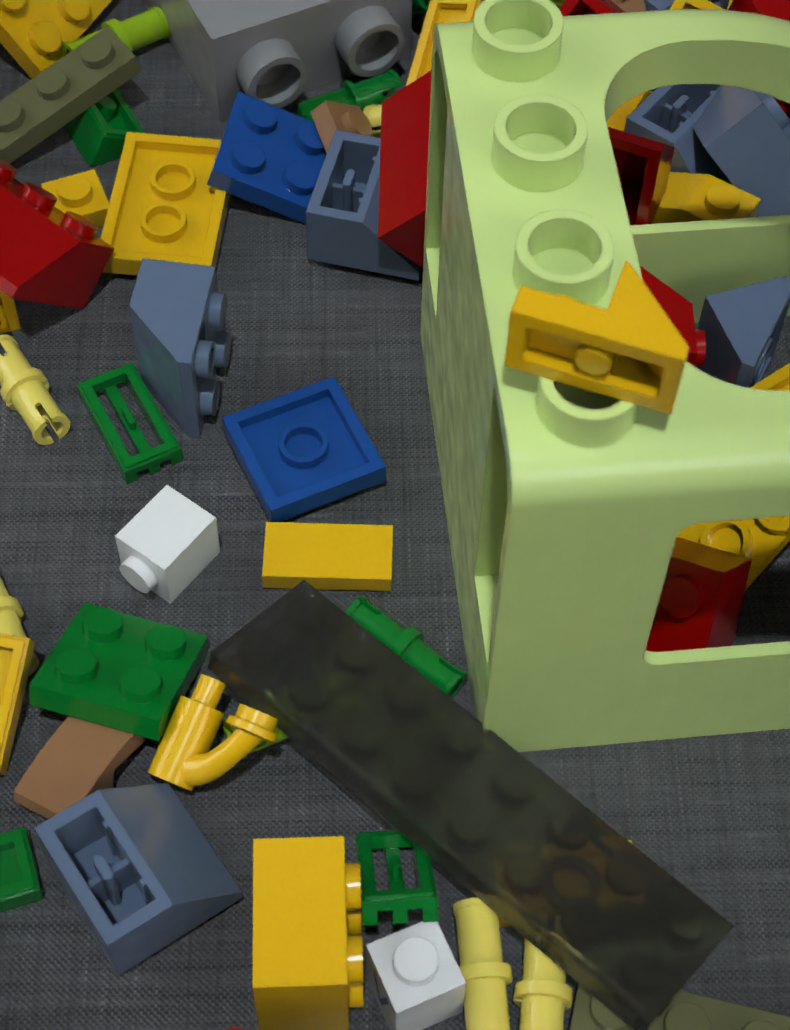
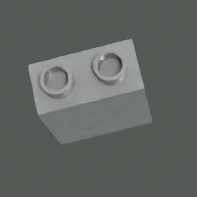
M144 0L148 8L158 6L163 10L170 29V37L167 39L219 122L228 119L238 91L282 108L293 102L300 94L356 75L360 77L379 75L391 68L397 61L406 59L411 55L412 0Z

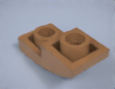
M68 716L26 770L14 790L13 801L49 819L99 789L113 788L114 770L147 738Z

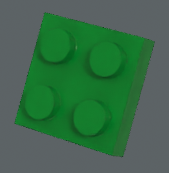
M84 602L29 684V705L159 741L167 728L180 695L185 696L207 656L208 636Z

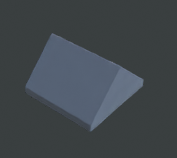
M783 276L705 296L697 329H704L706 356L703 367L696 368L719 380L750 388L763 380L774 357L790 306V277Z

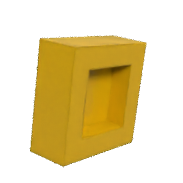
M95 169L41 183L43 189L58 199L55 207L66 214L67 211L83 216L98 227L104 226L109 202Z

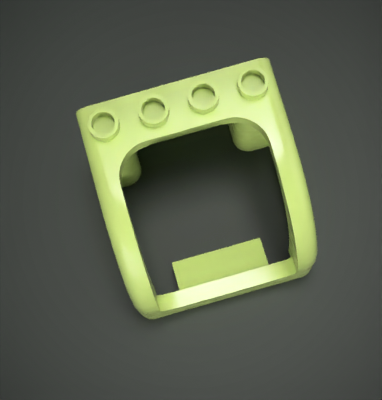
M484 0L475 12L474 21L437 23L434 25L420 335L480 756L790 729V641L665 652H650L646 650L674 543L681 530L693 524L703 522L790 516V390L770 391L737 386L712 377L686 361L678 396L671 415L504 366L510 310L521 285L551 294L567 295L580 302L607 309L625 261H628L642 281L640 266L693 304L694 323H699L705 296L783 276L790 277V215L630 225L606 123L609 117L621 105L633 97L655 88L679 84H715L740 87L768 94L790 104L789 20L757 13L721 9H675L562 16L558 7L550 0ZM790 306L786 317L790 316Z

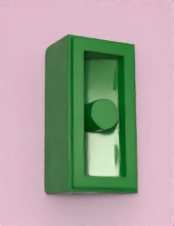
M115 89L64 125L89 166H98L121 158L127 132L145 133L118 89Z

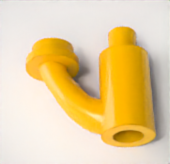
M201 674L191 698L180 695L147 773L192 791L194 786L208 784L220 778L248 755L262 739L275 743L278 735L273 732L278 719L249 706L239 704L235 716L229 714L226 721L227 724L236 727L235 731L217 747L209 751L225 713L216 710L226 684Z

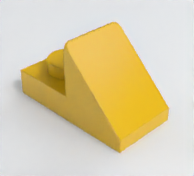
M625 261L607 309L580 302L567 295L551 294L521 285L510 310L504 366L672 415L689 346L633 266L628 261Z

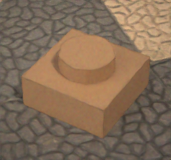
M325 100L310 112L326 153L335 130L367 136L372 134L370 121L361 111L360 106Z

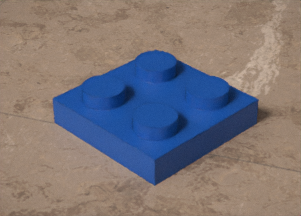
M238 91L227 119L207 185L306 224V209L327 154L315 123Z
M335 376L222 417L223 432L270 522H281L386 481V465Z

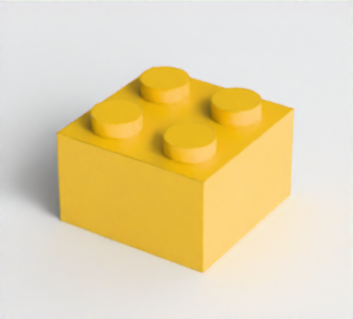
M344 836L253 839L252 988L259 1030H349V1008H364L360 863H345Z

